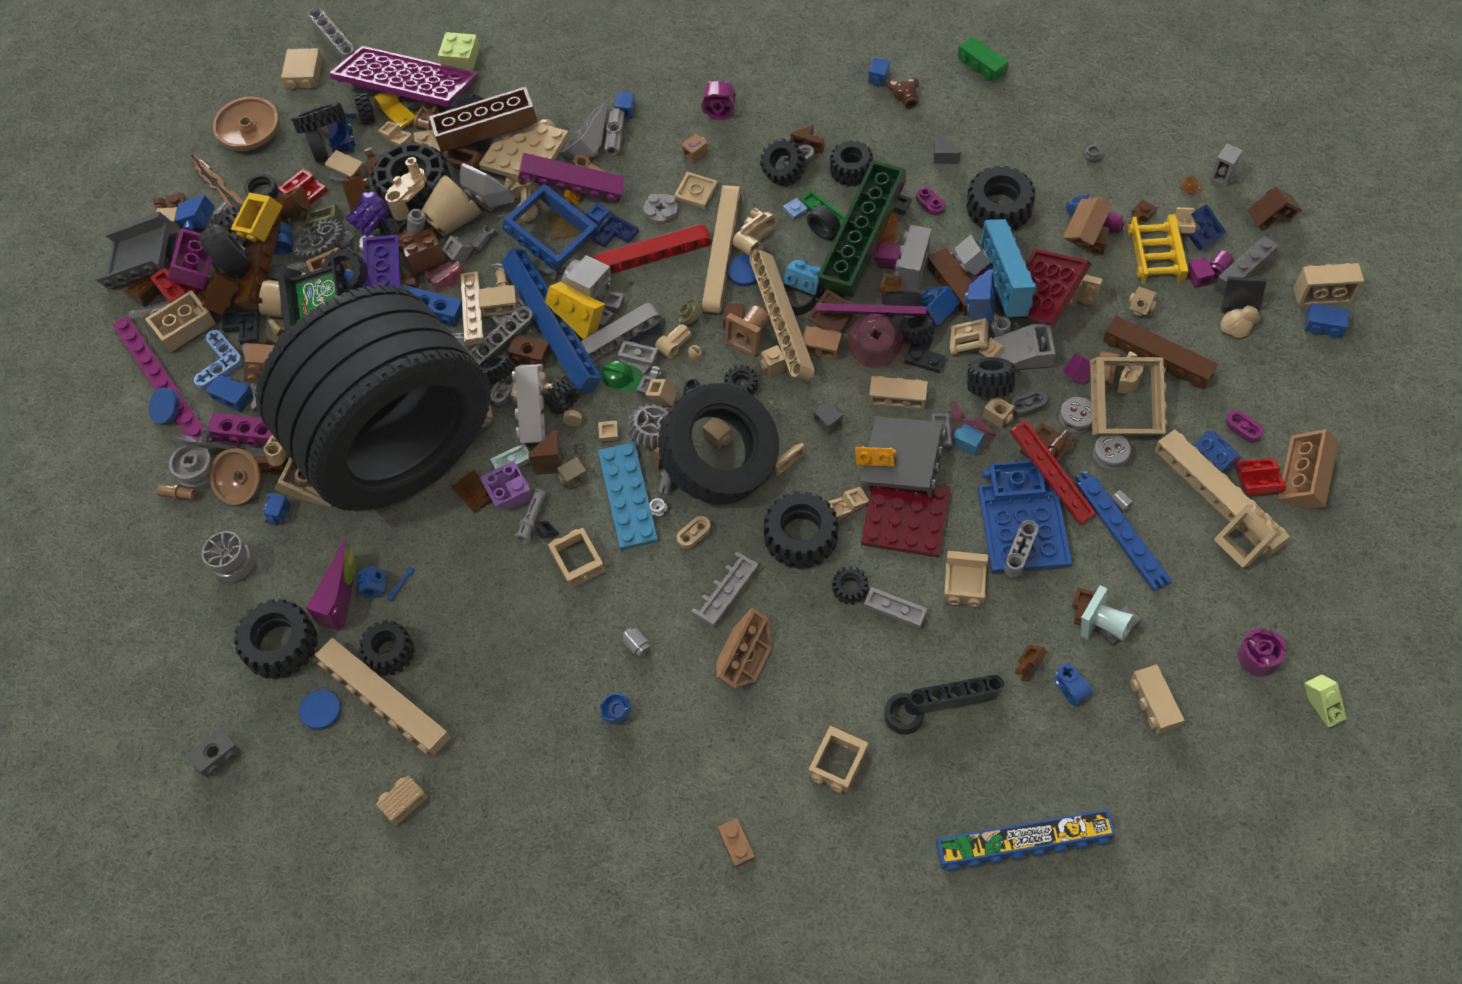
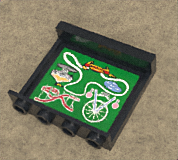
M331 260V266L291 279L286 276L278 277L285 332H288L292 325L294 326L299 319L301 320L305 314H309L312 309H316L321 303L324 304L325 301L333 299L334 296H340L344 292L347 293L348 287L345 282V268L343 264Z

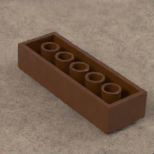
M526 87L429 116L441 153L538 122Z

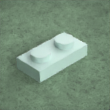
M525 443L490 460L495 469L512 461L519 468L530 462L528 456L530 452Z

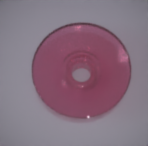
M978 416L976 420L961 419V422L993 437L996 436L986 425L988 421Z

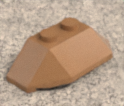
M751 608L735 625L716 662L717 678L732 688L756 682L772 649L771 632L768 625L770 624L769 618L755 608Z

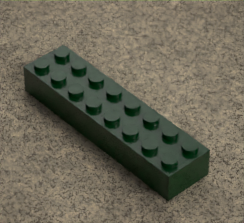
M875 160L871 161L817 276L820 288L829 289L830 291L850 297L854 296L906 183L904 168Z

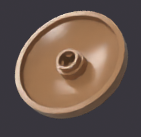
M243 97L229 102L218 111L213 120V132L218 142L228 149L235 151L252 150L266 144L274 137L280 125V118L275 106L268 100L260 97Z

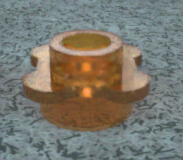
M1189 176L1185 178L1184 183L1180 184V189L1188 191L1189 194H1195L1196 189L1200 188L1201 183L1196 177Z

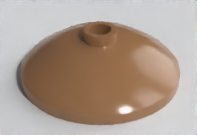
M237 448L227 449L218 454L210 469V484L215 495L227 504L240 505L250 501L257 493L261 475L255 458L247 451Z

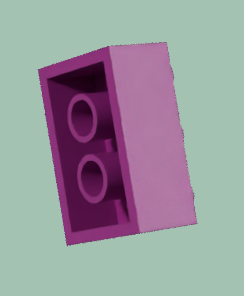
M183 228L180 229L167 280L204 290L211 258L199 242L200 233Z

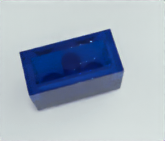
M346 118L329 124L327 129L333 153L336 150L344 154L354 153L353 146H356L354 136H351V134H354L352 124H348Z

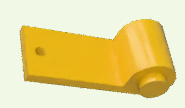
M381 92L373 97L376 106L391 121L398 124L401 129L409 126L414 121L415 115L400 103L398 99L400 96Z

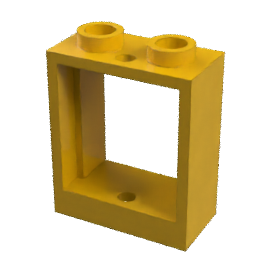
M249 193L231 230L236 232V236L242 240L247 238L252 242H264L283 205L270 196Z

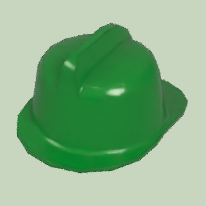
M612 361L604 366L601 374V380L605 386L621 392L636 391L643 377L638 368L620 361Z

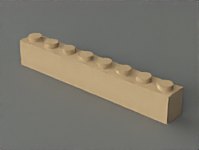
M1175 429L1158 441L1155 452L1229 522L1246 505H1257L1255 501L1249 499L1243 493L1241 488L1235 486L1226 474L1221 473L1212 461L1207 460L1198 448L1193 447L1184 435L1179 434ZM1267 513L1263 514L1266 518L1272 519ZM1247 515L1236 526L1255 546L1269 534L1250 515ZM1282 527L1278 528L1282 533L1263 552L1267 558L1283 547L1290 537Z
M331 638L315 654L319 660L317 664L325 672L329 669L333 673L331 676L337 682L341 683L343 681L347 684L345 688L353 695L358 693L361 696L359 699L366 706L371 704L375 707L373 711L382 719L384 716L389 719L388 723L395 730L400 728L404 732L402 735L411 743L413 740L419 744L417 746L418 749L425 755L429 752L432 756H435L450 740L451 737L445 729L335 639Z

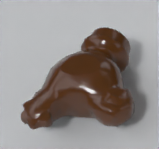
M910 78L908 81L897 82L895 79L887 81V88L893 92L897 100L902 101L905 108L912 109L918 104L917 96L915 95L916 88L919 86L918 79Z

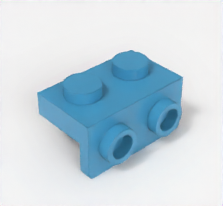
M793 260L786 267L783 283L815 295L819 284L817 276L821 268L805 264L802 260Z

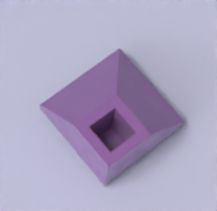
M514 461L480 477L496 508L516 509L530 502L533 498L529 486Z

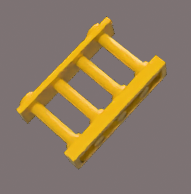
M1170 214L1164 224L1138 225L1137 217H1133L1131 224L1128 225V234L1132 236L1138 265L1137 277L1141 279V284L1146 283L1148 275L1173 274L1176 275L1177 282H1184L1188 274V267L1176 215ZM1164 231V233H1167V238L1141 239L1140 232ZM1167 245V247H1170V252L1144 254L1143 251L1144 246ZM1170 259L1174 264L1173 267L1147 268L1146 261Z

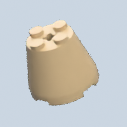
M445 175L439 180L421 210L425 215L426 221L443 237L474 220L482 213L478 206L472 200L470 201V198L463 190Z

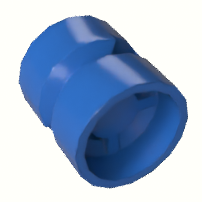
M280 222L274 254L276 255L289 254L292 251V228L283 222Z

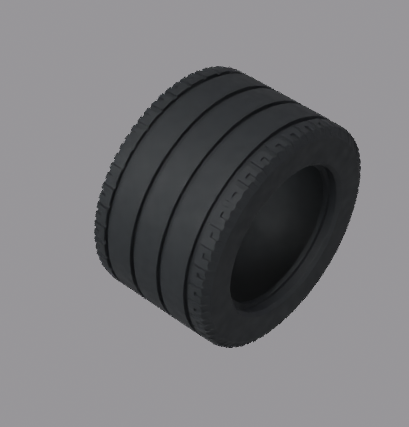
M373 285L371 287L365 286L364 288L349 290L348 293L344 292L340 296H334L333 299H329L324 304L318 305L316 309H312L309 314H305L301 320L299 319L294 326L292 325L289 328L288 332L283 334V338L277 341L278 344L274 345L273 351L268 354V358L264 362L265 365L261 368L258 376L259 379L256 383V408L262 422L308 482L328 504L338 509L356 512L375 510L398 503L402 499L404 500L426 488L437 478H440L443 473H446L465 454V451L475 441L478 432L481 431L482 425L487 418L488 407L491 404L490 382L482 367L417 295L407 289L390 285Z

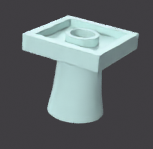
M1100 585L1081 617V636L1089 639L1095 627L1098 626L1124 641L1132 627L1135 615L1106 606L1108 588Z

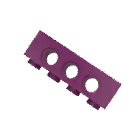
M214 412L207 428L209 436L213 441L230 442L234 445H239L240 443L248 444L252 447L265 446L272 435L261 418Z

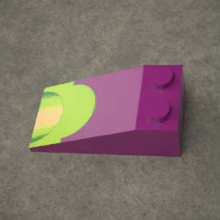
M343 541L306 607L317 624L336 631L347 620L357 557L347 541Z

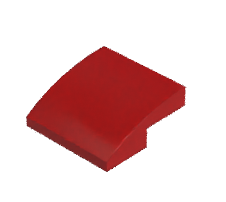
M304 169L278 188L279 192L283 195L302 185L308 196L309 206L328 191L324 185L315 180L311 173Z
M166 268L150 277L169 303L191 290L194 294L202 291V289L167 280L169 270Z
M1274 458L1239 461L1235 465L1239 481L1246 495L1286 491V484L1279 475L1280 467Z

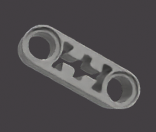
M1026 520L1021 523L1004 567L1005 574L1011 578H1017L1022 574L1035 542L1038 526L1034 521ZM1024 531H1030L1032 534H1026ZM1022 543L1025 546L1020 555L1018 554V550L1020 549ZM1010 564H1017L1019 567L1015 568Z

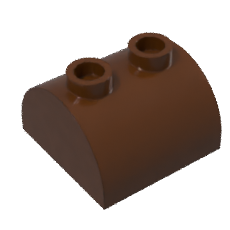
M302 185L274 199L283 205L278 214L283 223L292 221V216L295 214L298 217L303 216L307 213L306 209L309 208V199Z

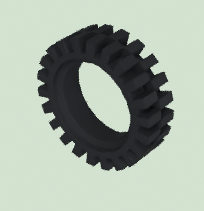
M335 102L301 113L291 118L297 134L333 124L344 119L346 115L341 103Z

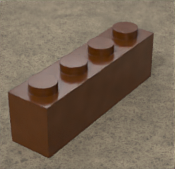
M946 247L928 255L927 268L942 287L949 286L960 302L957 308L963 316L968 315L965 293H968L969 285L973 279L967 276L962 266L957 263L954 254L950 253Z

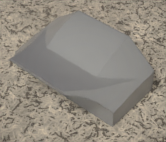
M624 340L619 350L618 358L622 363L638 368L643 375L648 368L653 366L658 355V348Z

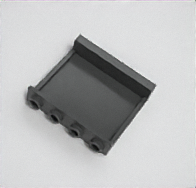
M159 211L107 230L105 236L113 242L106 275L96 278V281L105 288L112 289L162 270L172 221Z
M875 417L868 447H891L897 453L896 457H894V466L864 465L861 477L863 490L871 492L872 486L927 491L928 497L931 498L932 491L936 490L937 487L936 474L940 472L939 457H943L944 448L942 442L946 441L947 430H944L943 422Z

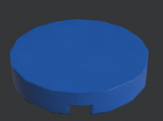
M749 255L737 256L730 261L727 273L733 284L748 287L754 282L757 283Z
M160 388L153 393L149 402V415L154 422L168 424L176 418L179 407H177L179 397L174 390Z
M328 690L313 691L301 702L299 708L300 718L310 729H327L334 721L336 722L339 719L341 703L336 695Z

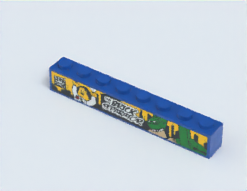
M1106 809L938 838L936 848L941 870L947 869L948 872L959 870L961 866L968 865L969 868H976L981 866L982 863L989 861L990 864H998L1007 858H1012L1013 861L1025 858L1024 855L1043 856L1047 851L1054 850L1055 853H1062L1070 847H1076L1079 850L1089 847V844L1097 843L1098 846H1103L1110 843L1115 836L1109 811Z

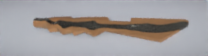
M196 155L190 156V160L194 163L195 170L199 172V176L204 179V182L210 184L211 189H218L227 205L229 204L231 208L233 206L238 208L243 206L244 202L233 190L229 192L224 186L225 182L216 173L211 171L210 166L198 159Z

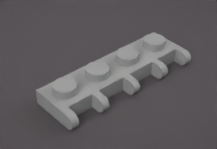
M737 551L734 557L738 560L734 566L726 565L724 567L728 574L723 581L714 580L713 585L717 589L711 597L702 596L701 599L705 602L702 609L698 611L693 608L691 611L694 616L712 627L716 626L759 568L758 563Z

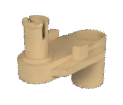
M410 157L405 161L409 173L404 174L402 177L396 176L393 179L395 184L387 190L388 193L385 195L390 211L397 221L407 218L410 212L406 202L411 200L425 186L427 181L424 170L418 167L414 157Z
M758 208L752 209L750 217L745 220V225L734 236L733 245L749 256L755 249L762 251L763 244L760 241L767 237L770 231L776 227L777 217L770 212L763 213Z

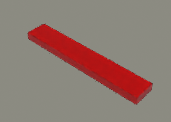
M1026 419L1009 431L1079 525L1096 514Z

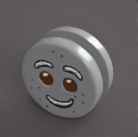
M1073 397L1066 400L1059 414L1061 426L1073 434H1082L1092 428L1091 402L1082 397Z
M1119 434L1102 435L1095 443L1093 459L1102 469L1109 471L1119 470L1126 465L1131 453L1130 444Z

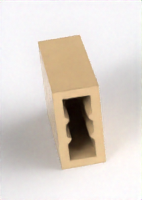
M319 48L287 49L281 76L286 89L318 87L323 61Z

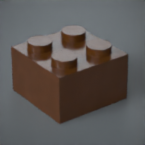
M432 229L422 230L419 234L407 236L399 241L413 274L446 262L441 246Z

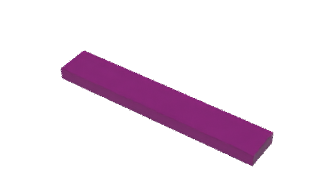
M816 304V311L818 313L927 317V308L923 306Z

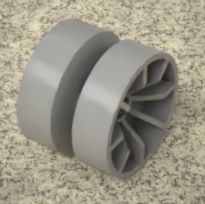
M222 531L214 534L205 542L202 548L203 561L224 582L240 581L254 567L255 558L253 553L239 536L233 532Z

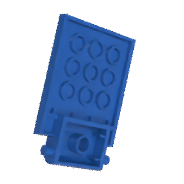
M1031 461L989 464V470H982V477L989 478L990 485L978 486V495L991 573L1005 572L1004 567L1021 523L1026 520L1034 521L1038 526V532L1023 571L1071 567L1072 562L1059 497L1046 480L1043 479V476ZM1024 531L1026 534H1032L1030 531ZM1022 543L1020 549L1018 550V554L1020 555L1025 546ZM1010 564L1012 567H1019L1017 564Z

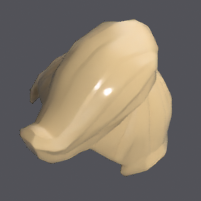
M1250 305L1243 309L1229 311L1224 315L1220 328L1222 332L1234 338H1243L1250 334L1254 323L1256 324L1260 320L1259 312Z

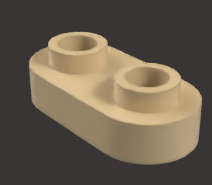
M698 516L677 533L678 545L683 549H690L709 534L711 530L709 519L704 516ZM700 526L705 527L703 530L698 529ZM686 538L690 539V541L684 542L683 540Z

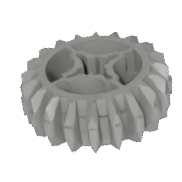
M646 403L645 407L639 405L638 410H633L629 417L627 428L629 436H631L632 441H636L637 446L643 444L644 449L650 446L651 450L653 447H658V437L660 436L658 434L662 421L669 411L668 407L663 408L662 404L656 406L654 403L652 406H649Z

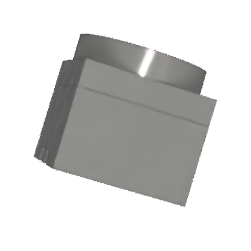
M586 255L582 260L575 259L568 265L561 282L602 302L607 291H611V283H609L611 277H609L610 266Z

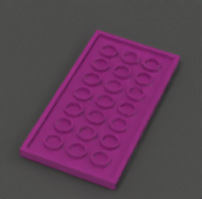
M361 46L330 72V79L449 107L455 99L478 79L477 72Z

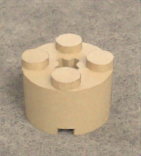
M263 281L259 298H262V304L259 303L260 313L262 315L283 317L278 281Z

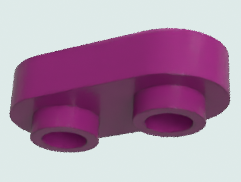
M922 187L917 190L916 200L929 214L940 215L943 213L944 202L930 188Z
M1240 411L1229 413L1226 419L1228 428L1249 442H1256L1261 438L1263 428L1260 424Z

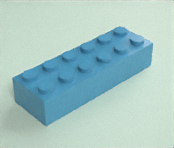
M1006 219L985 220L980 245L991 261L986 268L987 270H993L996 292L1006 317L1028 316L1029 309L1032 308L1033 294L1036 293V284L1033 283L1031 273L1027 270L1026 261L1023 260L1021 250L1017 247L1016 238L1013 237L1011 227L1008 226Z

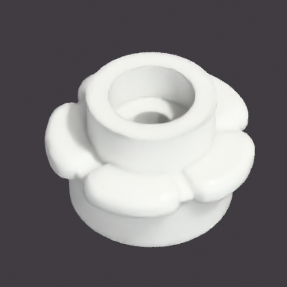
M660 498L653 499L649 504L652 515L662 516L667 511V504Z

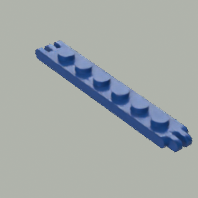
M1086 471L1082 472L1081 475H1076L1075 479L1078 482L1076 487L1094 509L1152 591L1158 590L1157 585L1159 588L1165 587L1164 582L1167 585L1171 584L1170 577L1094 475L1090 477Z

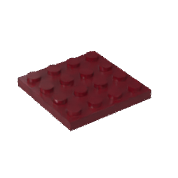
M1035 248L1026 263V267L1031 273L1033 283L1036 284V293L1033 294L1032 308L1029 309L1028 316L1017 317L1055 326L1092 265L1091 262L1086 259ZM1000 305L999 310L1004 312L1002 305Z
M937 485L936 490L932 491L930 498L927 491L872 486L861 545L939 558L950 487Z

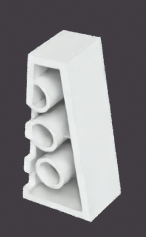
M543 364L520 365L512 372L513 382H516L514 401H517L518 406L515 409V418L519 420L516 435L517 438H520V443L541 442L545 439L544 414H541V410H544L543 395H540L544 385L543 379L539 374V371H543Z

